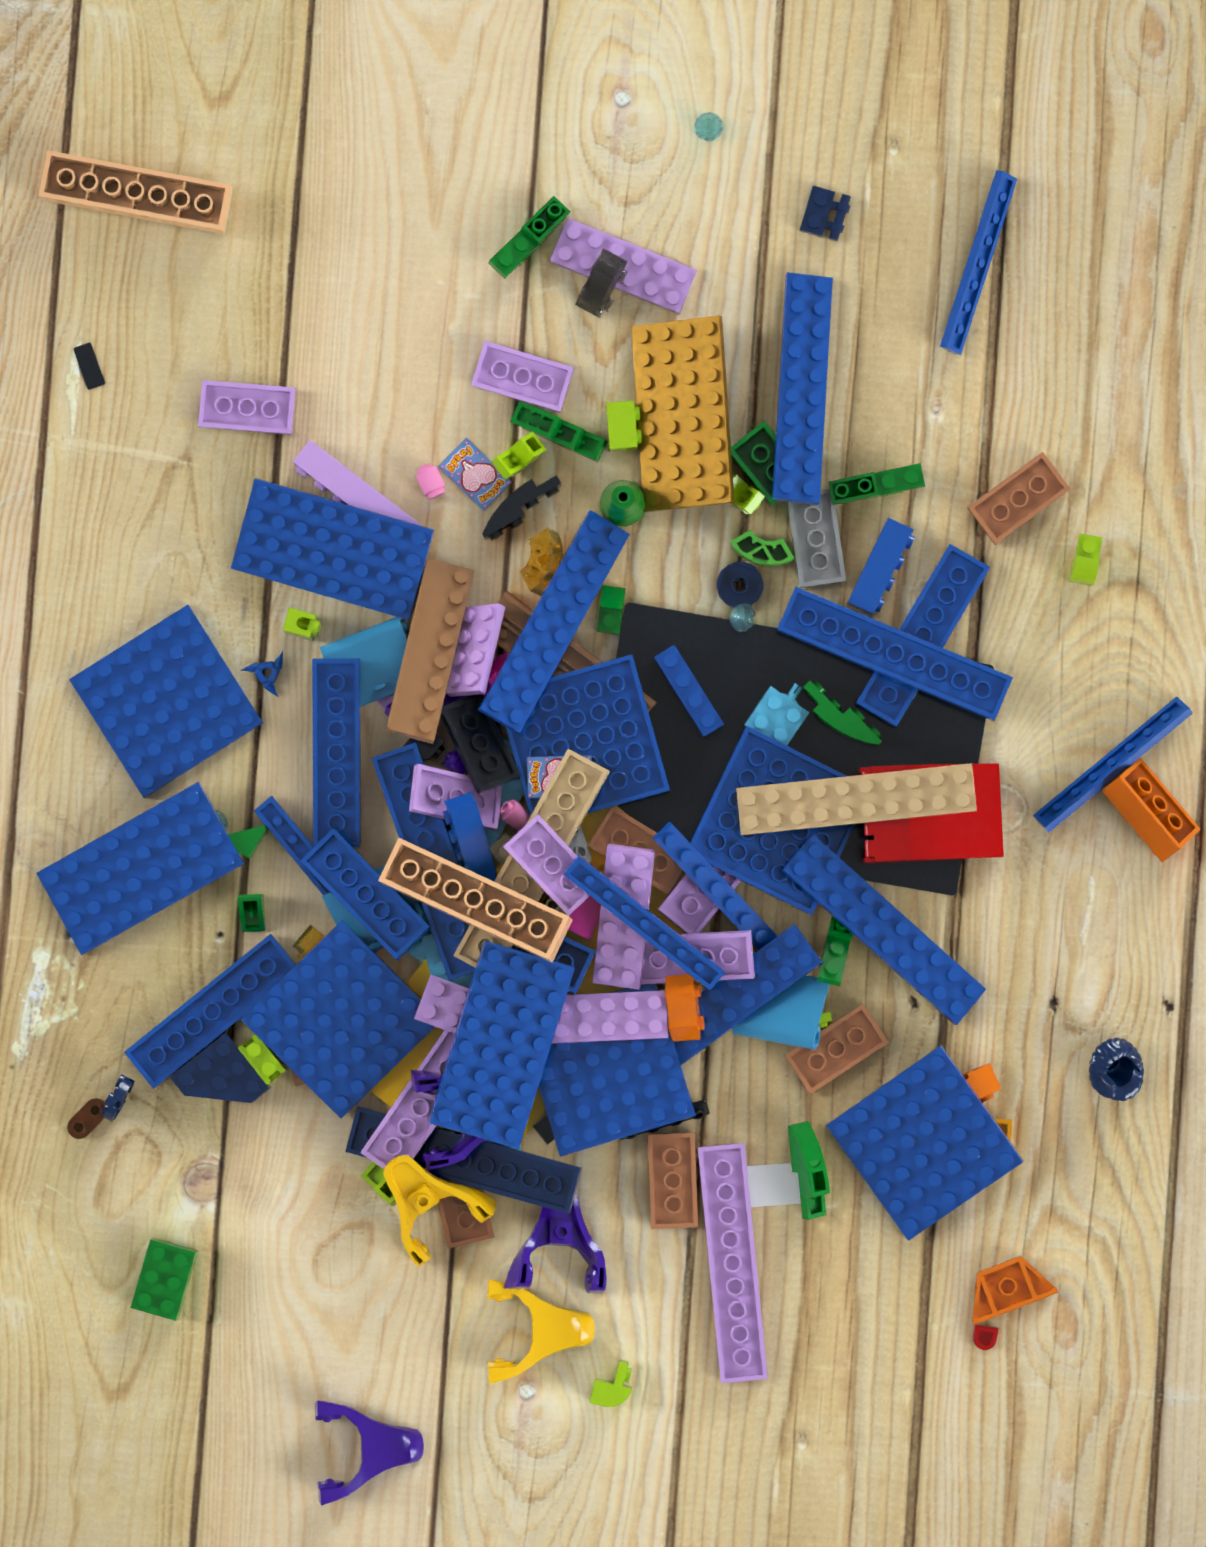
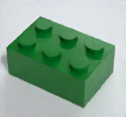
M763 421L731 447V457L754 488L765 496L763 499L767 504L772 507L779 501L772 500L776 435L767 423Z
M156 1238L150 1239L130 1308L174 1321L178 1320L198 1251Z

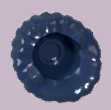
M1110 1038L1097 1046L1089 1062V1079L1092 1087L1103 1097L1112 1100L1126 1101L1133 1098L1140 1091L1144 1076L1142 1057L1137 1049L1123 1038Z

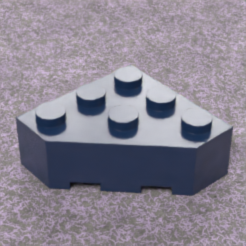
M229 1033L223 1034L170 1077L184 1096L253 1103L271 1089L270 1085H266L240 1052L239 1046Z

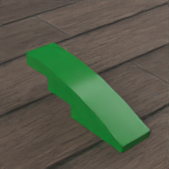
M519 401L510 420L511 423L529 432L533 431L534 434L596 462H599L608 443L602 437L587 432L583 428L566 422L558 416L522 401Z

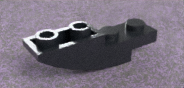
M557 475L537 487L531 479L512 492L500 504L488 521L482 533L484 539L490 538L493 541L502 536V530L509 526L511 529H514L523 524L522 519L526 516L522 508L526 507L528 510L539 504L538 499L546 495L547 498H550L559 492L558 488L562 485Z

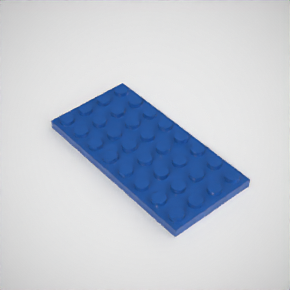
M255 478L231 569L410 620L435 530Z
M197 782L36 874L81 955H84L244 865V862L200 782Z
M484 940L428 1123L513 1148H520L575 967L556 961L551 963L536 955Z

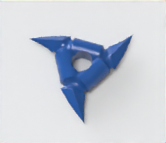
M283 651L275 662L268 661L260 662L259 664L256 662L240 671L255 672L258 680L264 685L263 687L279 697L273 684L276 682L280 669H282ZM267 668L272 671L269 677L263 675V671Z

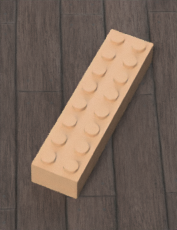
M47 150L38 196L42 201L225 235L233 188L231 184Z
M398 838L378 880L383 885L553 963L573 921L569 916L401 838Z

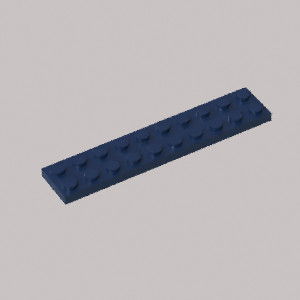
M357 1106L345 1152L366 1157L360 1152L380 1125L386 1113ZM436 1127L414 1160L423 1167L422 1153L430 1152L433 1149L451 1151L462 1138V1134ZM483 1141L465 1159L428 1172L441 1179L570 1214L582 1167Z

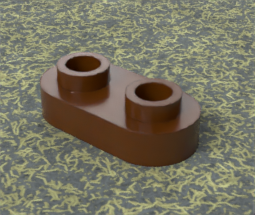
M99 1098L89 1100L69 1120L67 1129L73 1138L83 1139L87 1137L105 1119L100 1115L105 1106V1101ZM93 1106L99 1107V1114L94 1115L91 1109ZM77 1123H81L83 1125V1130L81 1132H78L75 1129V1125Z

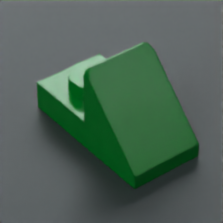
M602 585L597 632L620 635L626 588Z

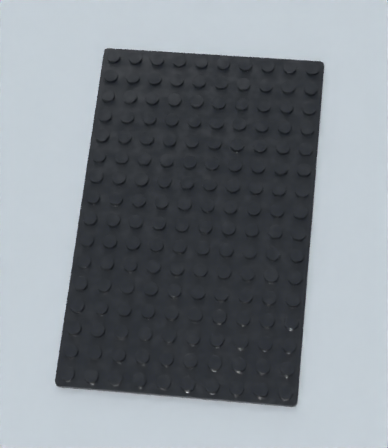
M627 603L625 605L616 659L633 655L643 692L657 702L649 712L670 791L621 804L617 807L656 833L668 822H671L689 842L691 841L746 727L744 723L770 686L780 693L788 694L794 683L803 688L809 681L813 684L817 681L826 690L824 695L829 700L833 698L842 707L840 710L842 714L849 708L852 711L857 709L865 717L863 722L869 728L873 726L882 735L879 738L882 742L878 746L850 739L830 728L812 712L818 704L803 689L795 700L799 706L808 711L809 714L787 746L846 776L859 775L858 770L861 767L978 764L986 721V718L918 690L897 727H894L856 705L858 698L874 673L870 669L777 631L778 628L636 603ZM672 645H675L724 723L723 727L705 738L700 734L654 660L656 655ZM980 663L982 665L994 669L992 665ZM864 823L855 824L840 859L865 881L951 896L956 894L962 859L863 864L865 840H874V836H864Z

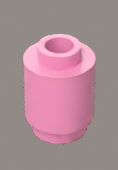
M429 463L418 468L419 473L415 476L424 496L427 495L428 499L431 500L446 492L444 489L446 485L437 466H431Z
M515 800L506 801L500 807V819L517 832L526 825L530 818L529 811Z

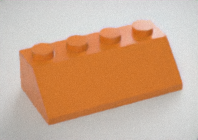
M1141 757L1102 790L1107 799L1112 802L1122 814V817L1127 820L1138 836L1143 839L1161 862H1164L1180 850L1201 830Z

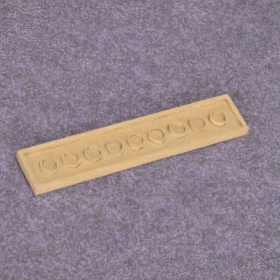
M567 749L528 822L538 814L569 847L610 771ZM509 854L494 882L538 902L544 890ZM470 925L453 956L476 968L484 940L513 948L514 945Z
M972 763L736 788L741 835L977 811Z

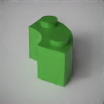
M749 530L730 541V546L741 558L757 566L778 567L791 563L795 559L783 538L775 541H766L757 537Z

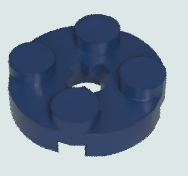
M740 561L729 564L722 569L717 579L716 587L719 598L726 605L735 609L751 607L759 600L763 591L761 574L755 566L747 562ZM743 579V584L747 585V588L741 589L738 592L733 583Z
M121 1074L115 1085L114 1092H110L100 1115L113 1122L124 1106L125 1099L128 1093L131 1092L135 1081Z

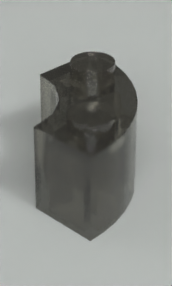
M603 248L575 305L599 318L603 311L608 312L614 302L611 296L618 282L622 284L628 274V271L625 270L628 261Z

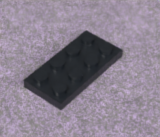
M482 694L471 695L442 707L440 715L477 794L516 780L521 776L494 719L478 710L484 700Z

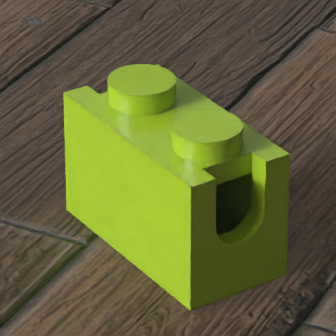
M634 401L607 402L610 452L638 450V444H642L641 430H636V421L640 420L639 406L635 407Z
M289 607L283 631L286 634L313 641L314 636H319L322 623H320L316 614Z
M256 1034L238 1047L266 1085H269L287 1071L275 1053Z

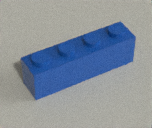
M888 517L847 602L848 605L871 616L875 611L880 612L885 601L881 597L885 590L890 591L895 579L891 576L895 569L900 570L905 558L901 555L905 548L910 549L915 539L911 535L914 529Z
M675 645L654 657L655 662L702 737L705 738L723 727L724 723Z
M469 792L444 801L446 811H443V815L447 825L450 824L452 828L448 833L452 844L456 843L457 846L454 853L458 864L461 863L463 868L491 881H495L497 873L478 805L473 795Z

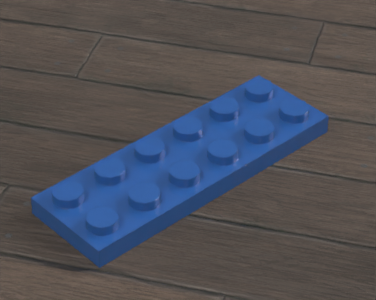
M334 828L300 861L397 961L431 928L394 889L378 881L380 878L378 872Z

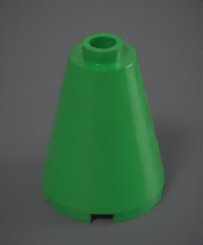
M628 480L614 481L603 490L600 497V509L603 516L609 522L616 526L626 527L642 518L645 509V497L642 489L636 483ZM620 497L628 498L626 501L619 500Z

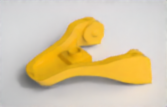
M398 1156L392 1159L384 1168V1178L395 1198L400 1215L403 1245L412 1261L418 1267L431 1259V1253L419 1238L414 1239L411 1235L413 1224L419 1214L422 1215L439 1203L440 1199L454 1196L467 1202L472 1216L480 1223L494 1215L497 1201L475 1188L447 1182L432 1175L411 1156Z
M488 1280V1300L495 1299V1301L501 1302L504 1299H512L513 1295H516L529 1308L532 1316V1344L529 1352L517 1364H513V1361H504L502 1358H497L495 1361H487L489 1384L517 1376L541 1359L557 1351L586 1346L593 1341L595 1327L593 1317L589 1313L562 1308L540 1299L527 1289H504L505 1282Z

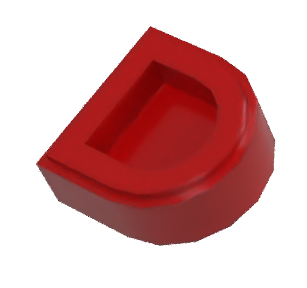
M976 1324L973 1332L974 1344L982 1350L993 1348L997 1341L999 1329Z

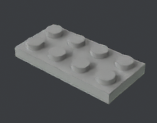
M830 489L820 491V503L818 505L787 501L799 588L846 582L836 507L832 503Z

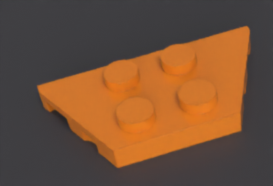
M1021 1255L976 1273L972 1316L973 1325L1059 1293L1058 1289Z

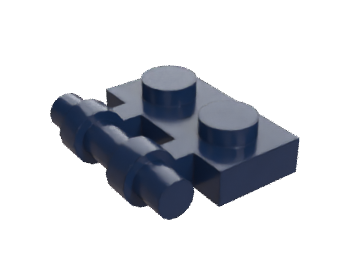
M813 185L800 231L822 238L824 229L830 230L829 239L838 241L840 233H843L844 230L843 222L845 215L850 210L849 202L851 196L842 194L840 202L833 201L834 191ZM830 209L837 211L834 222L827 221Z

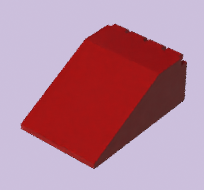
M999 763L972 764L977 811L864 823V836H874V840H865L863 864L1004 857ZM961 764L861 767L858 770V774L865 775Z

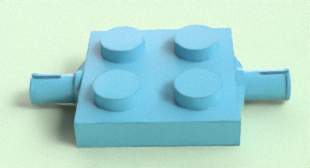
M794 683L789 693L784 694L770 686L744 723V726H748L787 746L809 714L795 700L803 688Z

